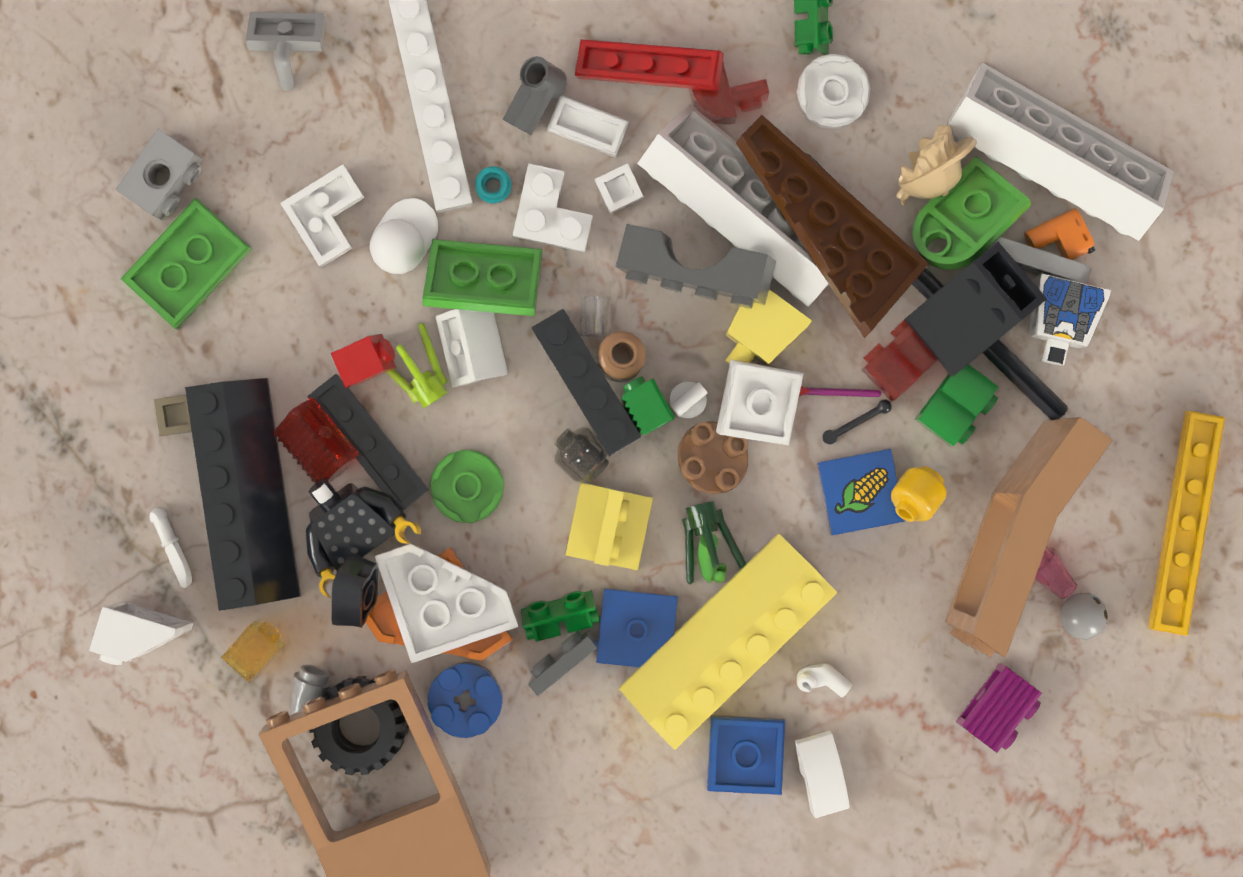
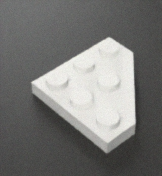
M413 543L375 556L411 663L519 627L508 591Z

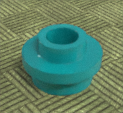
M490 166L479 172L475 179V190L484 202L497 204L504 201L510 195L512 182L509 174L504 169ZM496 179L500 182L498 191L490 192L487 189V183L490 180Z

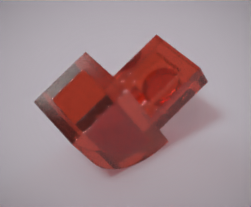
M724 62L722 63L718 91L688 88L694 107L713 123L722 125L735 124L737 118L735 108L740 107L741 112L759 109L763 106L762 102L767 101L770 94L766 79L729 87Z

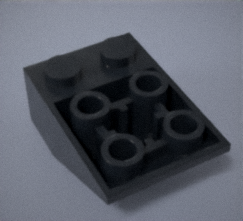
M998 241L904 320L953 377L1033 312L1047 298Z

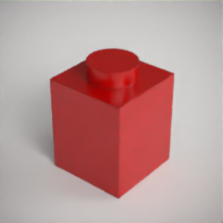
M383 334L367 336L330 353L345 388L359 385L397 368L393 360L395 359L394 349L391 343L384 339Z

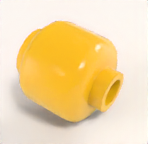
M927 466L909 468L891 491V500L896 507V513L908 522H913L914 520L919 522L929 521L947 496L943 477L937 471Z

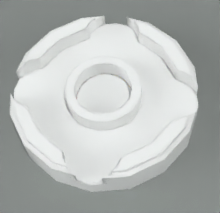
M829 54L816 58L804 69L798 80L796 97L799 109L810 122L821 128L838 129L849 126L860 118L869 103L871 87L866 72L853 59L845 55Z

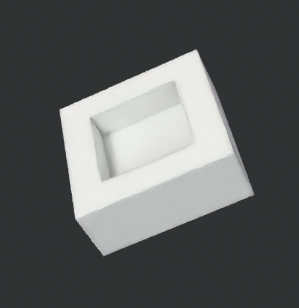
M628 163L594 179L610 215L644 199Z

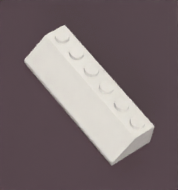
M981 63L947 124L951 125L953 137L960 141L972 136L977 140L975 148L984 152L989 159L1005 164L1015 170L1022 178L1035 181L1047 188L1054 196L1070 201L1079 206L1087 215L1098 217L1112 225L1119 233L1129 235L1139 241L1163 211L1174 171L997 70Z
M690 104L656 136L637 164L645 169L653 179L658 180L676 195L679 201L689 206L701 216L709 226L715 228L726 237L734 247L770 255L776 261L773 278L789 290L792 296L801 300L809 307L825 289L828 282L737 146L736 141Z

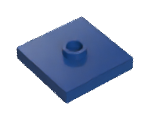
M604 588L596 663L641 667L674 635L678 596Z

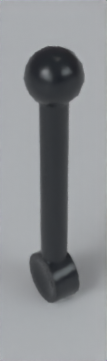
M883 399L879 401L877 407L834 431H825L822 435L824 443L834 444L840 435L880 413H889L892 409L891 402Z

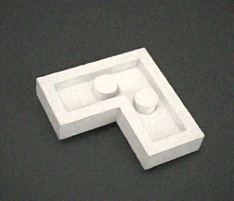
M528 163L512 236L585 253L593 215L557 208L565 172Z
M344 164L280 203L321 268L353 249L334 216L365 197Z

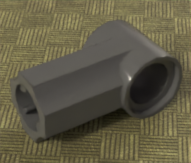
M538 56L529 58L522 65L520 70L522 84L502 119L531 136L550 100L561 96L567 85L565 73L552 63Z

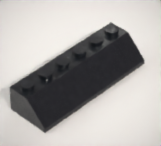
M268 378L224 381L185 387L219 611L301 597Z

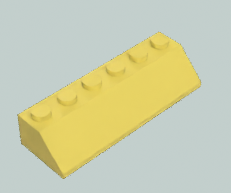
M778 533L618 688L651 727L676 750L837 594V591Z

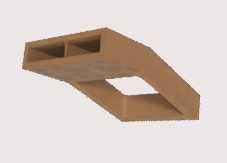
M1082 417L1044 421L990 497L945 620L946 623L953 627L950 632L952 636L966 646H970L990 658L994 653L1006 658L1056 519L1113 441Z
M395 669L388 670L375 676V683L362 688L359 683H355L339 690V696L325 701L323 697H319L303 704V710L289 715L288 711H282L266 719L267 724L259 732V737L317 852L326 877H490L491 864L458 782L407 670L398 674ZM393 699L400 706L439 793L347 829L335 831L331 828L288 738Z

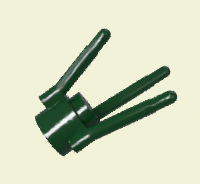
M714 501L685 508L687 518L682 519L685 529L686 581L688 584L694 582L693 530H695L696 536L704 535L713 568L719 567L717 551L712 532L718 531L716 524L740 569L746 565L725 523L722 509L716 510Z

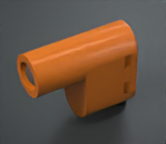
M1076 208L1024 232V238L1028 246L1041 249L1055 242L1061 256L1070 260L1096 251L1093 238Z

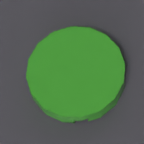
M460 450L448 454L436 465L431 475L430 491L434 505L444 516L455 522L473 523L487 518L497 509L503 497L504 480L500 468L491 457L479 451Z

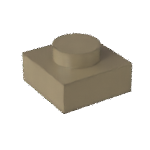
M186 394L154 399L159 436L192 432Z

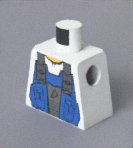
M1040 274L1033 278V283L1047 300L1030 313L1029 336L1046 341L1042 358L1043 362L1064 366L1068 347L1084 348L1089 345L1111 290Z

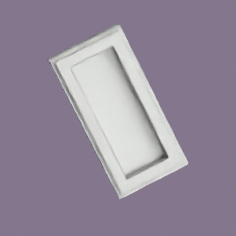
M561 95L547 131L616 158L629 121Z

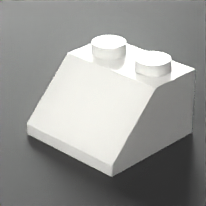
M124 601L103 606L89 651L100 654L99 660L103 662L122 665L123 661H132V659L145 655L192 630L194 622Z

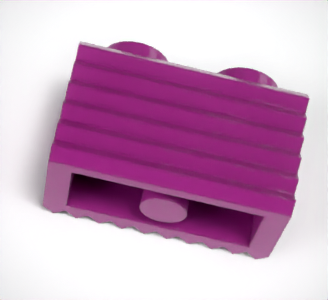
M999 663L978 693L975 694L969 705L966 706L965 710L957 718L956 723L998 753L1001 747L1006 750L1013 744L1018 736V731L1015 729L1023 718L1029 720L1037 712L1041 704L1038 698L1042 693L1010 668Z

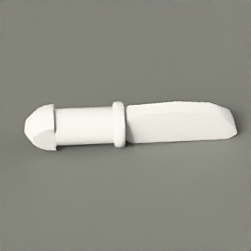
M159 507L154 508L150 513L151 523L153 522L161 539V546L165 547V552L181 587L186 588L191 585L192 576L187 560L177 542L179 538L173 532L167 518V512Z

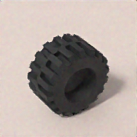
M358 676L354 679L348 678L333 686L322 697L325 701L338 697V691L349 685L359 683L362 688L375 683L374 678L372 680L366 679V676ZM389 699L368 707L377 715L380 722V735L370 745H356L347 740L341 732L339 719L309 730V733L314 734V739L311 741L313 748L318 747L321 751L318 757L323 762L326 759L332 763L330 768L338 771L340 768L344 769L346 775L353 776L355 772L366 775L372 770L376 769L378 771L383 768L401 749L405 742L404 738L408 733L409 726L406 725L405 717L397 701Z

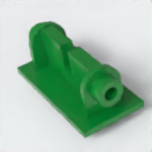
M794 0V13L796 15L808 14V19L794 21V47L798 48V54H813V48H815L822 54L829 55V44L833 42V26L828 21V7L832 6L833 0Z
M592 590L587 592H570L563 598L549 602L536 601L528 607L521 609L522 626L525 629L527 640L535 639L536 642L560 636L561 631L558 623L561 622L566 623L568 633L592 628L593 623L600 622Z

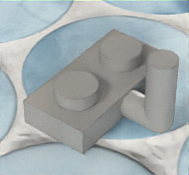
M250 12L246 34L248 50L275 51L274 61L281 89L289 91L295 86L290 64L291 51L322 52L326 26L324 14Z

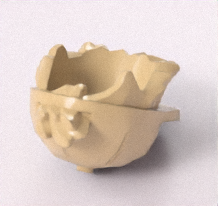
M939 125L932 139L922 137L918 142L919 152L908 153L912 169L905 165L901 167L902 174H900L898 182L900 188L896 194V197L900 199V203L905 205L910 196L930 200L940 195L946 196L949 194V190L957 185L962 176L960 160L971 152L977 144V140L970 136L958 142L953 141L951 125L945 127Z

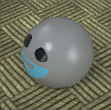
M1091 593L1072 595L1064 602L1061 608L1060 620L1062 626L1074 638L1083 640L1094 638L1105 629L1108 613L1105 604L1099 597Z

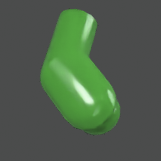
M712 533L714 544L717 551L718 537ZM702 535L697 552L702 577L709 583L711 581L722 583L725 581L727 566L724 563H719L718 568L712 567L704 535Z

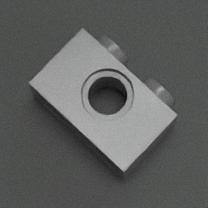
M157 129L115 190L151 215L162 220L165 215L169 216L175 211L180 202V197L178 196L186 184L189 186L198 178L201 172L200 164L203 159L160 129ZM169 168L170 178L168 182L158 186L155 180L157 173L161 169Z

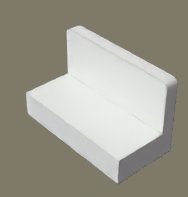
M453 309L435 316L452 388L508 374L494 313Z

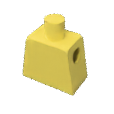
M769 289L765 305L753 303L752 308L739 306L725 334L737 345L725 362L729 365L730 360L751 363L754 358H757L765 365H768L810 325L812 320Z

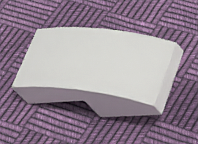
M831 731L795 740L800 773L805 779L810 811L813 816L818 818L850 808L843 770Z

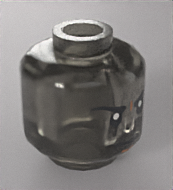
M587 427L578 428L574 432L568 428L554 443L558 448L554 455L555 464L575 482H582L584 480L592 482L609 464V460L606 458L608 453L598 437Z

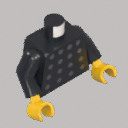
M326 478L316 482L308 491L318 506L309 512L310 523L305 530L307 554L317 576L322 577L319 583L320 592L330 598V595L326 589L327 585L334 581L335 578L332 572L334 570L338 572L350 552L364 557L393 535H395L399 542L411 544L404 536V530L408 526L416 534H421L420 526L415 522L406 521V514L384 492L366 486L358 488L353 483H349L339 491H336Z

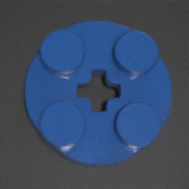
M471 662L457 663L444 669L434 679L428 693V709L433 723L445 733L458 738H471L485 733L496 722L503 703L502 690L497 680L492 676V673L487 668ZM463 690L470 691V697L476 699L475 706L469 705L467 710L460 709V703L455 702V695H462Z

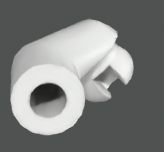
M828 663L805 666L797 674V686L804 692H811L813 688L828 686L842 698L853 685L851 681Z

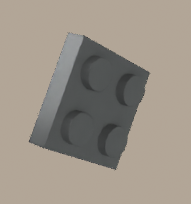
M577 630L561 643L560 649L562 652L555 658L548 654L532 667L533 669L530 672L533 676L528 685L537 696L542 694L597 649L598 640L590 630L583 635Z

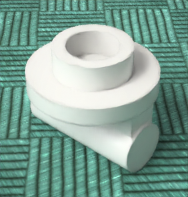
M682 382L671 392L670 407L679 417L686 419L697 417L706 407V394L708 392L699 382Z

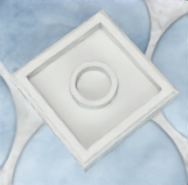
M730 360L716 433L789 445L804 373Z

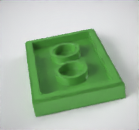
M195 197L122 276L121 280L174 329L178 330L252 248Z
M432 239L422 297L423 306L535 316L543 249Z

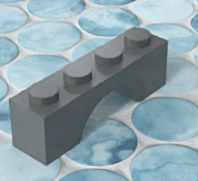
M626 224L615 267L626 273L625 279L632 282L647 284L648 279L661 281L660 287L667 290L682 292V288L687 287L696 289L695 295L702 298L717 300L718 295L731 297V304L752 308L753 303L765 305L776 261L768 254L732 247L727 255L713 266L703 269H691L682 266L678 262L673 252L672 240L665 233Z

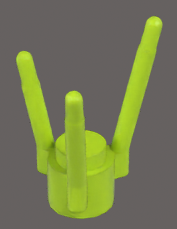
M419 323L418 329L434 376L429 370L422 374L401 344L397 345L396 350L415 378L411 381L413 387L395 369L386 373L409 395L414 404L419 401L424 409L448 393L443 386L448 383V380L441 371L425 324Z

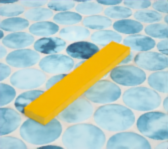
M1185 411L1148 629L1188 636L1225 417L1194 411Z

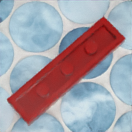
M580 39L575 76L579 79L718 91L724 54L720 50Z

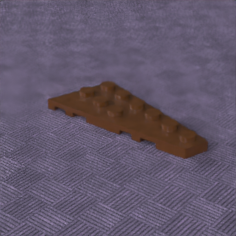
M761 115L740 136L736 144L865 338L929 263L768 119Z

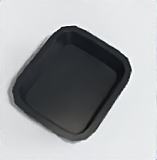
M351 552L336 573L332 585V625L359 628L364 626L368 615L373 611L377 602V563Z

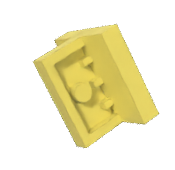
M580 483L565 555L594 561L595 564L614 565L638 570L653 498Z

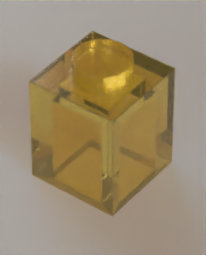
M256 621L244 630L221 658L245 680L250 682L259 676L285 644L279 640L282 635L274 626L266 621L263 624Z

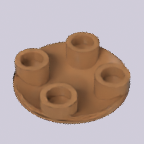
M714 421L700 422L684 434L678 446L677 460L682 475L691 486L704 493L722 494L734 489L743 480L748 468V442L745 438L716 433L718 422Z

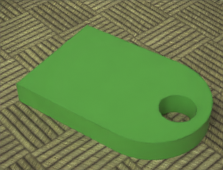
M975 156L962 169L960 181L954 188L949 190V194L933 198L917 215L912 232L916 249L919 255L933 267L945 270L965 267L980 257L1031 206L1030 199ZM942 238L948 242L946 248L941 252L933 253L927 249L929 243L934 239Z

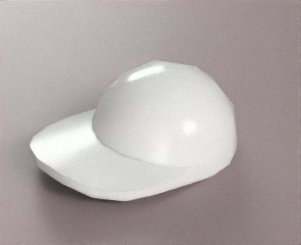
M417 198L403 199L395 203L386 212L371 237L370 253L373 261L382 270L391 274H404L414 270L431 248L432 239H436L438 234V219L434 210L425 201Z

